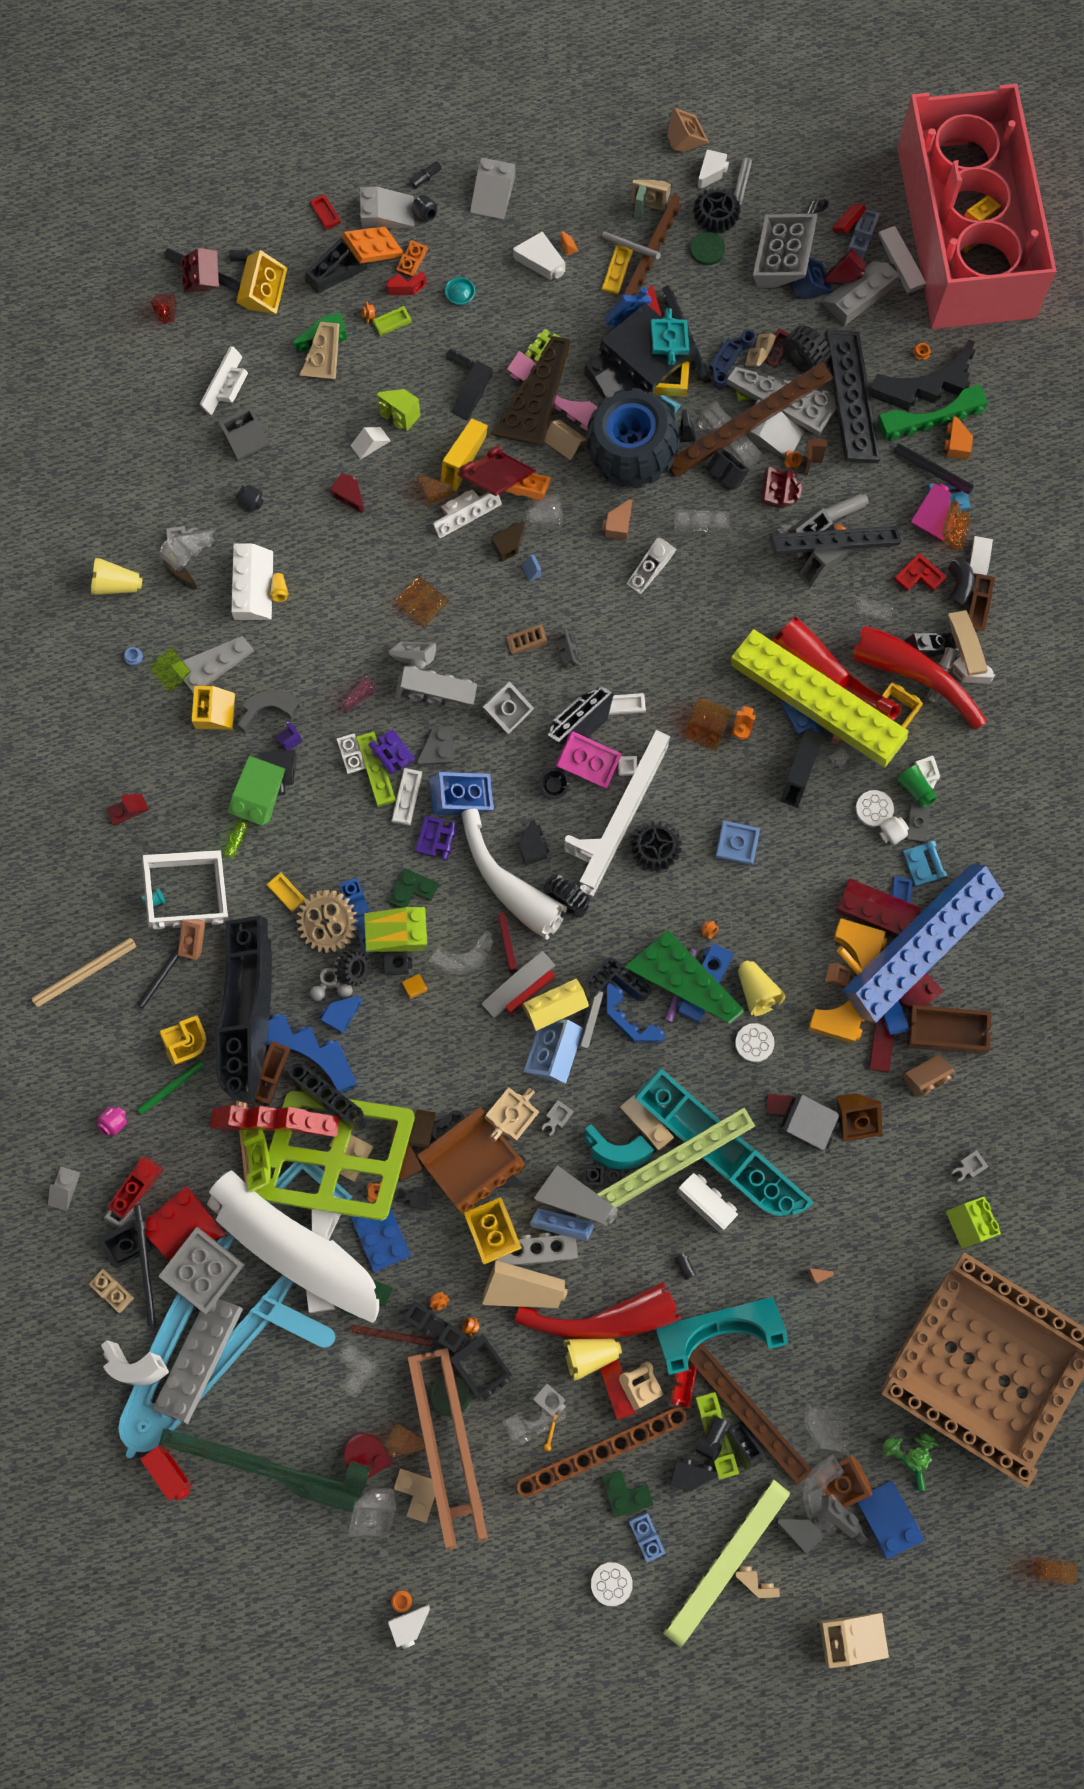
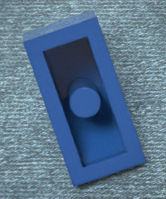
M354 996L331 1003L321 1013L322 1023L343 1034L362 1003L361 997Z

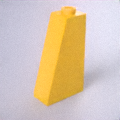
M471 418L443 460L440 485L455 492L457 491L463 480L457 474L460 472L461 466L470 461L473 462L486 438L488 425Z

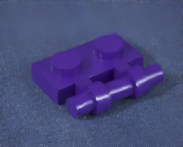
M393 729L377 739L379 746L375 741L368 744L373 756H377L382 763L383 769L387 770L390 775L397 771L393 765L398 770H401L415 760V757Z
M425 816L416 853L435 857L437 850L442 852L440 859L448 860V856L452 852L451 844L457 833L455 831L457 824L449 822L448 828H444V820ZM440 835L446 836L444 844L439 843Z

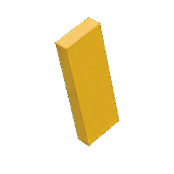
M616 244L603 283V292L619 296L633 250Z

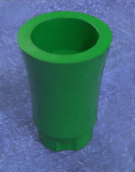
M918 765L908 768L897 779V782L908 791L922 808L930 806L938 798Z

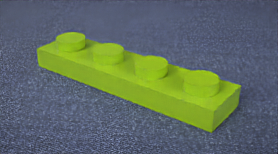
M375 732L357 736L358 745L378 807L396 802L387 770L383 769L382 763L377 756H373L372 750L368 746L372 741H375L378 745Z

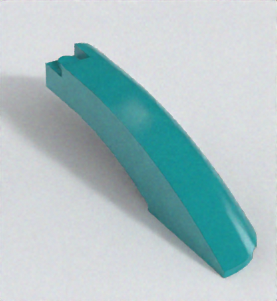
M658 1068L646 1083L644 1082L635 1095V1099L684 1143L721 1122L661 1068ZM739 1136L702 1157L751 1201L770 1214L777 1216L796 1215L814 1203Z

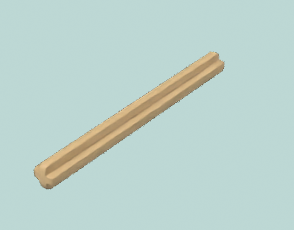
M132 938L125 940L32 997L33 1003L37 1007L43 1005L136 948L134 940Z

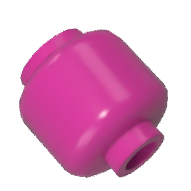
M107 1107L97 1118V1128L106 1136H116L127 1124L126 1113L120 1107Z

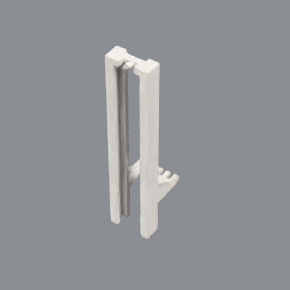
M656 730L602 838L579 840L570 835L565 837V852L589 863L579 883L581 884L580 889L586 895L594 896L668 749L670 736Z

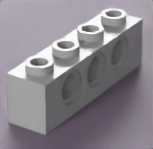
M551 1233L539 1234V1238H531V1235L519 1236V1243L522 1248L521 1255L513 1256L510 1253L497 1259V1261L514 1266L578 1260L576 1238L561 1234L559 1236H551ZM553 1242H560L562 1245L561 1251L553 1252L550 1248ZM533 1244H540L542 1246L541 1253L533 1254L530 1250Z

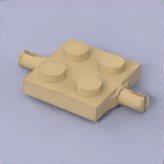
M508 1087L484 1117L495 1128L489 1136L490 1139L493 1138L492 1141L496 1142L501 1134L506 1135L514 1143L518 1140L539 1113L528 1101L535 1094L534 1090L531 1091V1088H528L523 1095H520Z

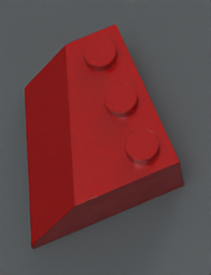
M187 1186L146 1220L147 1228L145 1229V1234L169 1262L196 1227H199L214 1240L228 1236L199 1198Z

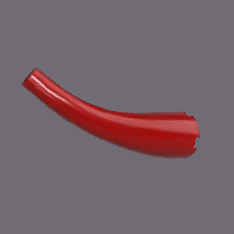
M796 615L772 638L771 641L891 720L898 717L901 709L900 705L873 691L849 673L821 640Z
M869 626L863 627L859 634L862 637L859 644H855L853 659L855 662L898 674L930 687L946 698L961 713L973 730L980 728L986 723V718L969 694L937 663L910 644L891 634Z
M663 1281L586 1319H556L537 1314L538 1310L529 1307H519L514 1322L533 1330L560 1337L608 1339L649 1332L670 1325L682 1318L680 1313L675 1315L674 1311L677 1310V1306L669 1290H663V1287L666 1286Z

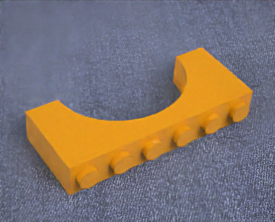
M845 919L839 920L833 939L850 951L855 961L863 970L880 954L881 949L884 950L887 938H884L885 931ZM848 1001L844 1005L831 1010L815 1009L808 1031L854 1044L861 1037L862 1029L859 1027L861 1021L864 1022L865 1020L860 1017L854 1006Z

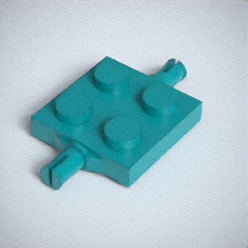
M668 308L664 310L665 318L651 319L652 354L668 355V364L671 365L672 361V365L676 363L675 355L689 354L687 320L672 318V309L669 308L668 311Z

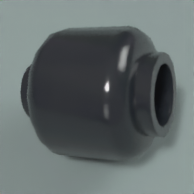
M420 195L413 201L411 210L419 220L428 222L435 218L437 205L428 196Z
M252 485L242 486L236 496L238 505L249 512H253L256 508L259 510L264 502L261 499L263 493Z

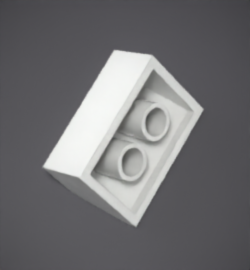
M693 1173L678 1188L676 1193L721 1234L738 1215L735 1212L737 1209L729 1201L725 1203L721 1199L722 1195L715 1188L711 1190L706 1185L707 1181L700 1174L696 1176Z

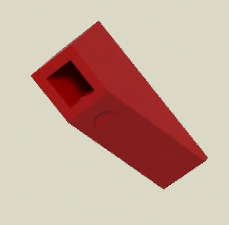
M142 1157L112 1199L108 1208L124 1219L134 1208V1205L151 1188L164 1168L149 1157Z

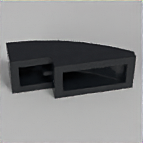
M476 361L452 410L453 414L465 420L469 419L484 394V389L493 376V369Z

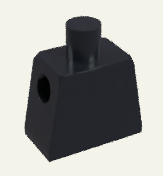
M295 750L259 753L260 760L285 768L277 796L285 795V785L294 784L297 761Z

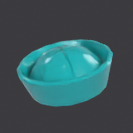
M456 277L447 283L445 295L453 305L465 306L474 298L475 286L467 278Z

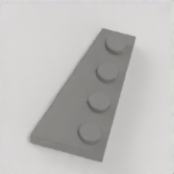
M241 636L172 665V667L194 693V686H207L253 653L254 649Z

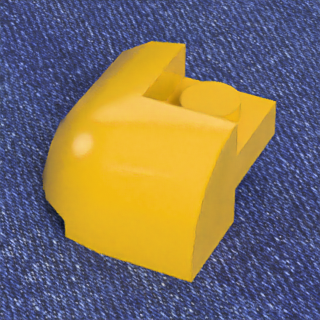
M198 1015L180 1021L178 1025L159 1032L166 1048L167 1057L173 1066L195 1058L205 1048L206 1035Z

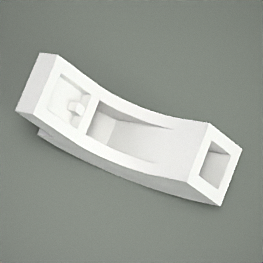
M107 1340L101 1345L104 1350L103 1355L108 1361L103 1367L111 1377L133 1386H146L159 1381L169 1373L159 1355L149 1352L138 1362L129 1364L117 1343Z

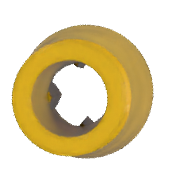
M276 573L272 576L270 596L276 602H283L287 599L288 590L283 574Z

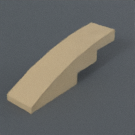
M967 611L949 613L948 619L955 645L959 649L962 662L965 663L967 675L973 676L987 673L988 669Z

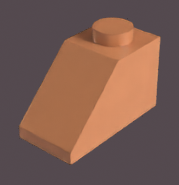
M627 500L608 513L607 520H603L602 531H605V537L627 540L632 500Z

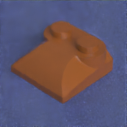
M853 1455L815 1473L826 1496L830 1495L833 1499L840 1502L844 1508L872 1495L870 1483L859 1461Z

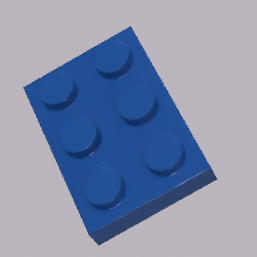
M391 1207L387 1218L381 1221L351 1216L374 1273L411 1257Z

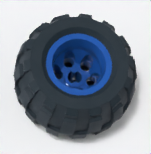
M632 388L631 391H624L623 389L616 391L610 398L605 397L598 404L597 410L592 412L586 433L587 451L591 462L605 479H611L614 484L622 487L632 485L633 488H638L648 482L650 484L654 483L660 478L662 473L665 474L672 466L674 456H676L679 448L678 424L669 406L662 402L661 398L654 393H645L642 389Z

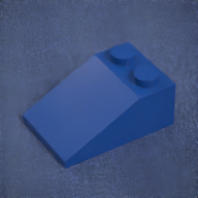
M438 772L430 778L433 815L462 814V812L469 809H477L478 812L494 810L490 774Z
M893 1481L873 1489L871 1496L857 1502L883 1558L889 1559L925 1541Z

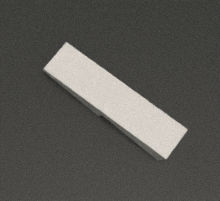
M893 226L880 231L878 235L891 264L895 265L907 294L923 288L926 281L896 227Z

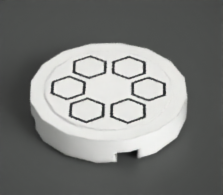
M870 790L863 793L855 807L858 819L864 825L872 828L880 827L882 823L892 817L894 812L891 798L878 790Z
M758 1023L748 1024L738 1032L735 1039V1048L744 1060L761 1062L772 1053L774 1037L765 1026Z
M607 1562L600 1565L594 1571L591 1578V1589L595 1598L600 1603L606 1606H617L629 1598L632 1591V1578L629 1571L623 1565L616 1562Z

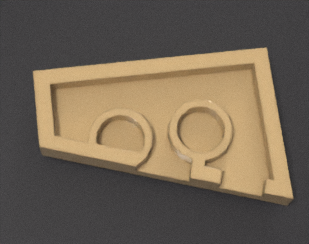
M320 322L312 347L300 372L301 376L336 379L339 338L338 323Z

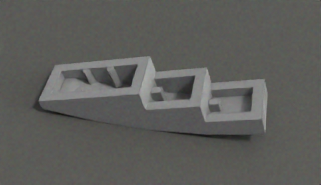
M542 951L492 993L482 1005L493 1018H496L506 1009V1005L556 965Z

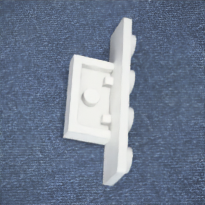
M232 346L229 347L200 402V406L209 415L213 414L219 401L233 403L248 374L245 369L237 368L242 356Z
M470 490L441 506L446 516L433 523L437 536L442 538L502 504L499 495L494 496L488 492L479 497L473 490Z

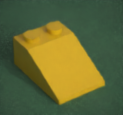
M501 1197L468 1212H464L483 1264L521 1249L513 1224Z

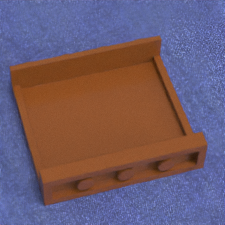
M481 1107L432 1143L429 1148L424 1149L417 1155L461 1214L470 1211L479 1200L487 1198L492 1190L502 1186L510 1176L519 1173L523 1166H525L522 1158L518 1156L502 1134L496 1142L492 1141L493 1138H489L495 1128L484 1118L486 1114Z

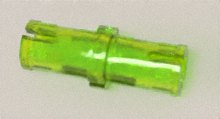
M237 820L233 833L229 835L230 840L223 855L231 856L232 859H235L240 844L244 842L243 837L249 826L247 822Z

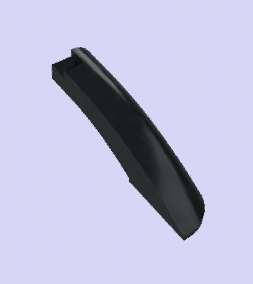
M261 915L226 921L224 995L218 1028L215 1029L217 1080L222 1090L232 1099L243 1103H254L269 1028L272 950L271 939L268 938V919Z

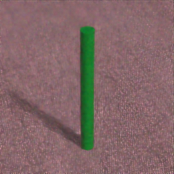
M201 1060L196 1062L137 1109L139 1113L143 1115L205 1065Z

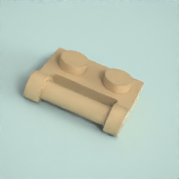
M648 1361L642 1363L639 1368L632 1372H625L619 1377V1381L634 1411L664 1395L653 1374V1365ZM643 1375L645 1381L634 1387L632 1381Z

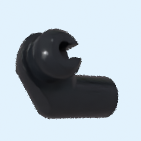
M819 199L813 201L806 214H816L817 212L824 211L829 206L828 200Z

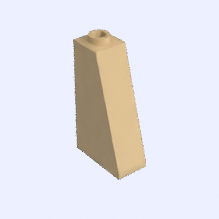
M495 1260L484 1289L482 1304L558 1308L560 1302L564 1301L567 1295L565 1280Z

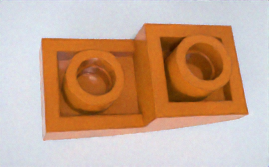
M411 240L396 270L411 277L415 275L428 250L427 246Z

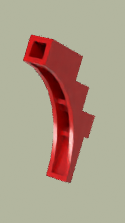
M228 1105L212 1109L210 1129L221 1131H283L337 1137L339 1117L307 1112L306 1110L292 1107L275 1109L263 1106L247 1108Z

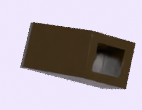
M524 521L513 523L508 529L498 531L491 537V544L502 562L518 554L525 532Z

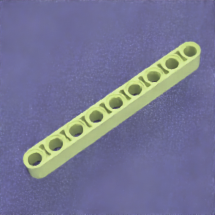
M774 1479L770 1482L769 1488L757 1500V1505L752 1507L747 1514L745 1522L742 1525L740 1524L735 1531L732 1540L728 1541L720 1557L715 1559L710 1566L707 1575L703 1576L695 1592L690 1594L685 1601L682 1610L678 1611L670 1627L665 1629L663 1634L680 1648L687 1641L789 1497L790 1492Z

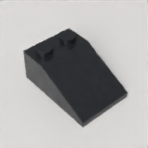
M602 354L585 363L584 374L603 399L605 397L610 398L614 395V392L622 389L624 391H631L632 388L641 389L637 383L630 380L621 369H618L610 359Z

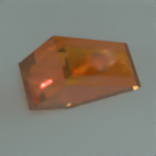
M398 1423L384 1444L387 1447L386 1452L394 1457L426 1450L425 1442L422 1438Z
M1036 1557L1034 1579L1077 1585L1078 1563Z

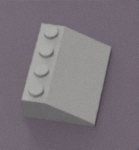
M817 214L765 215L753 273L757 288H775L806 276Z

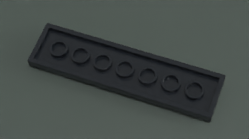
M827 329L824 335L825 341L830 348L828 360L833 377L832 384L845 462L878 463L881 458L860 334L856 331Z

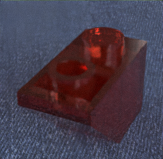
M156 294L151 300V305L157 321L162 324L175 322L177 308L175 296Z

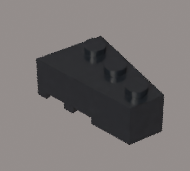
M341 237L305 271V282L319 293L367 270V262L359 263Z

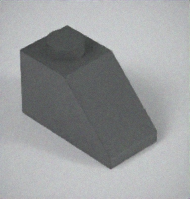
M778 1518L776 1520L777 1524L806 1554L824 1537L821 1532L823 1528L815 1520L813 1522L809 1519Z

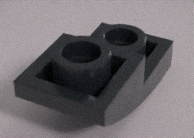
M584 1165L583 1184L585 1186L610 1187L625 1178V1170L611 1169L604 1165Z

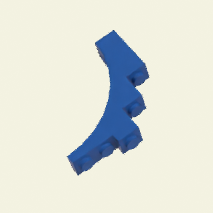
M275 1014L269 1018L266 1048H269L271 1042L274 1041L290 1047L291 1052L298 1053L312 1060L331 1078L340 1093L358 1086L339 1041H328L323 1044L324 1047L320 1048L311 1027L308 1029L307 1027L300 1028L293 1035L284 1014Z

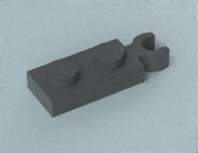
M830 1495L823 1499L822 1514L850 1538L855 1537L860 1544L863 1545L869 1541L865 1536L869 1533V1530L865 1526L859 1525V1519L853 1513H850Z

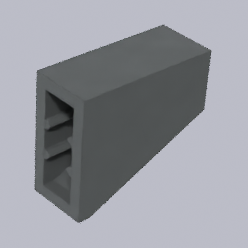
M851 549L813 552L798 576L811 588L844 560Z

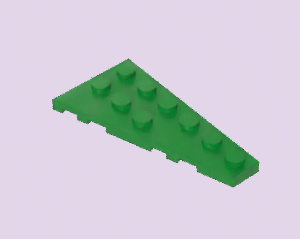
M669 930L625 966L644 980L656 984L661 989L690 1002L695 1007L709 1012L712 1016L728 1024H731L744 1012L743 1008Z

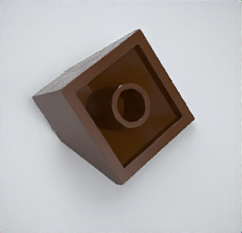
M857 1093L836 1096L837 1113L840 1114L838 1118L844 1142L882 1135L880 1101Z

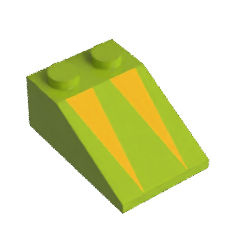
M404 907L364 913L366 952L425 950L427 946L425 907Z

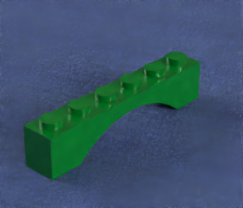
M979 384L963 389L953 403L936 412L913 414L893 410L880 414L877 424L884 441L889 439L890 441H895L902 435L907 434V436H911L922 429L928 431L935 425H947L953 420V417H957L961 421L967 418L968 415H980L985 411L988 401Z

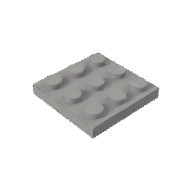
M196 1227L158 1277L203 1313L208 1314L245 1264L199 1227Z

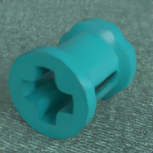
M157 888L152 893L153 907L161 903L166 904L160 888ZM142 895L141 897L146 906L145 895Z

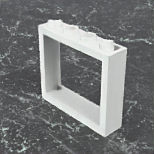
M221 850L143 855L142 868L148 927H153V929H163L165 926L181 928L183 919L203 920L205 923H212V925H221L227 920L228 914ZM214 864L219 906L218 914L154 918L149 868Z

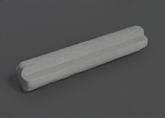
M747 157L743 158L734 193L740 205L743 200L752 160Z

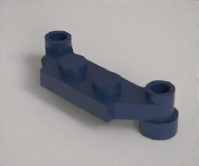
M752 330L743 331L739 338L732 340L728 338L711 362L709 369L712 370L716 389L720 390L725 387L729 369L742 350L750 349L754 344L756 335Z

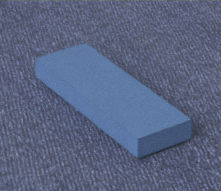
M540 1208L537 1209L530 1222L533 1228L584 1241L588 1240L594 1228V1222Z

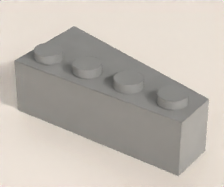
M404 666L398 677L395 698L401 699V696H407L410 698V701L426 699L430 704L445 702V706L470 710L474 705L477 684L472 683L469 679L460 680L452 675L446 674L443 676L436 674L432 670L423 671L415 666Z

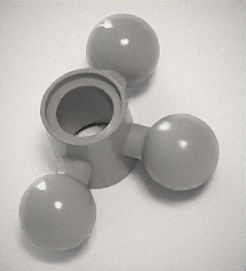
M326 968L320 974L322 983L320 986L311 988L310 997L314 1001H321L325 997L326 988L333 989L336 987L340 997L348 998L351 996L353 989L351 985L340 983L336 977L338 975H335L336 968ZM334 975L335 979L332 982H325L326 976Z

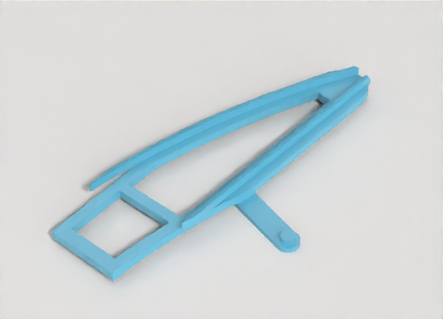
M294 1162L278 1178L276 1188L284 1189L302 1170L321 1184L324 1171L316 1165ZM336 1183L333 1196L351 1200L353 1197ZM226 1230L228 1236L220 1238L217 1243L228 1250L236 1238ZM282 1275L233 1330L200 1400L269 1322L323 1348L330 1347L334 1343L335 1333L331 1328L282 1304L289 1289L294 1284L292 1280ZM180 1293L176 1295L149 1351L161 1356L165 1366H167L179 1337L195 1307ZM160 1380L146 1386H134L121 1415L118 1429L121 1440L128 1447L126 1452L127 1458H133L136 1452H148L160 1446L181 1423L179 1420L153 1410L155 1403H152Z

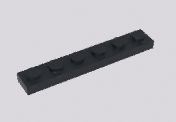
M666 285L662 288L664 292L662 298L665 304L669 305L672 309V318L685 320L674 292L669 285ZM688 327L689 341L697 348V345ZM697 348L695 359L691 361V364H695L697 368L694 370L697 378L707 383L711 381V378Z

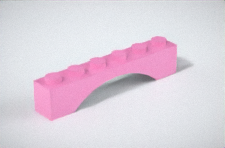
M519 351L507 369L512 372L510 376L518 382L520 379L524 381L531 373L530 370L536 365V362ZM556 395L554 408L560 412L562 409L566 411V416L574 422L577 419L581 422L580 426L587 431L589 419L592 412L597 410V406L590 401H569Z

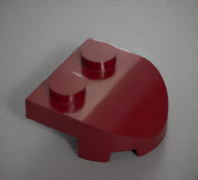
M768 467L765 469L761 502L776 508L787 507L800 498L802 492L801 483L797 482L794 477L795 474L790 470L782 472Z
M925 973L898 1001L906 1009H909L912 1005L928 1006L944 991Z
M359 1432L351 1436L346 1442L343 1453L344 1462L357 1485L393 1464L381 1440L375 1434Z

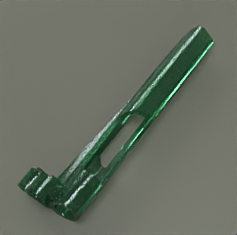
M163 1429L159 1445L282 1481L293 1493L303 1499L354 1513L371 1468L350 1461L345 1481L328 1476L320 1477L271 1463L267 1458L170 1429ZM256 1469H260V1470H263V1471H266V1472H270V1473H273V1474H276V1475H280V1476L287 1477V1478H290V1479H293V1480H297V1481H300V1483H299V1482L292 1481V1480H288V1479H285V1478H282V1477H278V1476H275V1475H272V1474H268V1473H265V1472H261V1471H258V1470H256Z

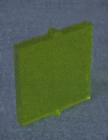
M172 647L162 656H159V659L150 668L168 692L172 691L178 684H182V680L191 672Z

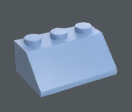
M561 1019L537 1030L524 1072L553 1082L566 1083L583 1028L569 1020Z

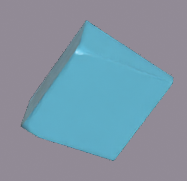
M661 396L662 402L669 406L673 414L681 407L679 403L668 396Z

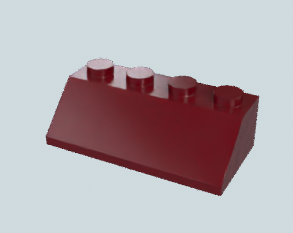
M849 878L835 913L868 927L885 931V934L896 938L919 916L921 908Z

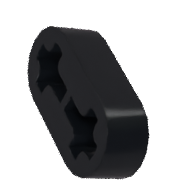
M458 1110L452 1111L435 1124L432 1130L434 1139L438 1140L441 1135L436 1136L437 1128L443 1129L447 1126L448 1129L444 1131V1133H447L457 1125V1123L449 1125L453 1121L452 1116L458 1117L460 1115L461 1122L465 1119L464 1114Z

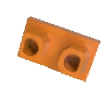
M743 706L742 711H737L731 733L732 736L739 740H749L756 715H752L753 708Z

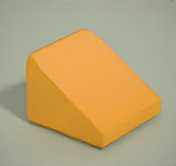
M420 974L402 982L410 999L428 991Z

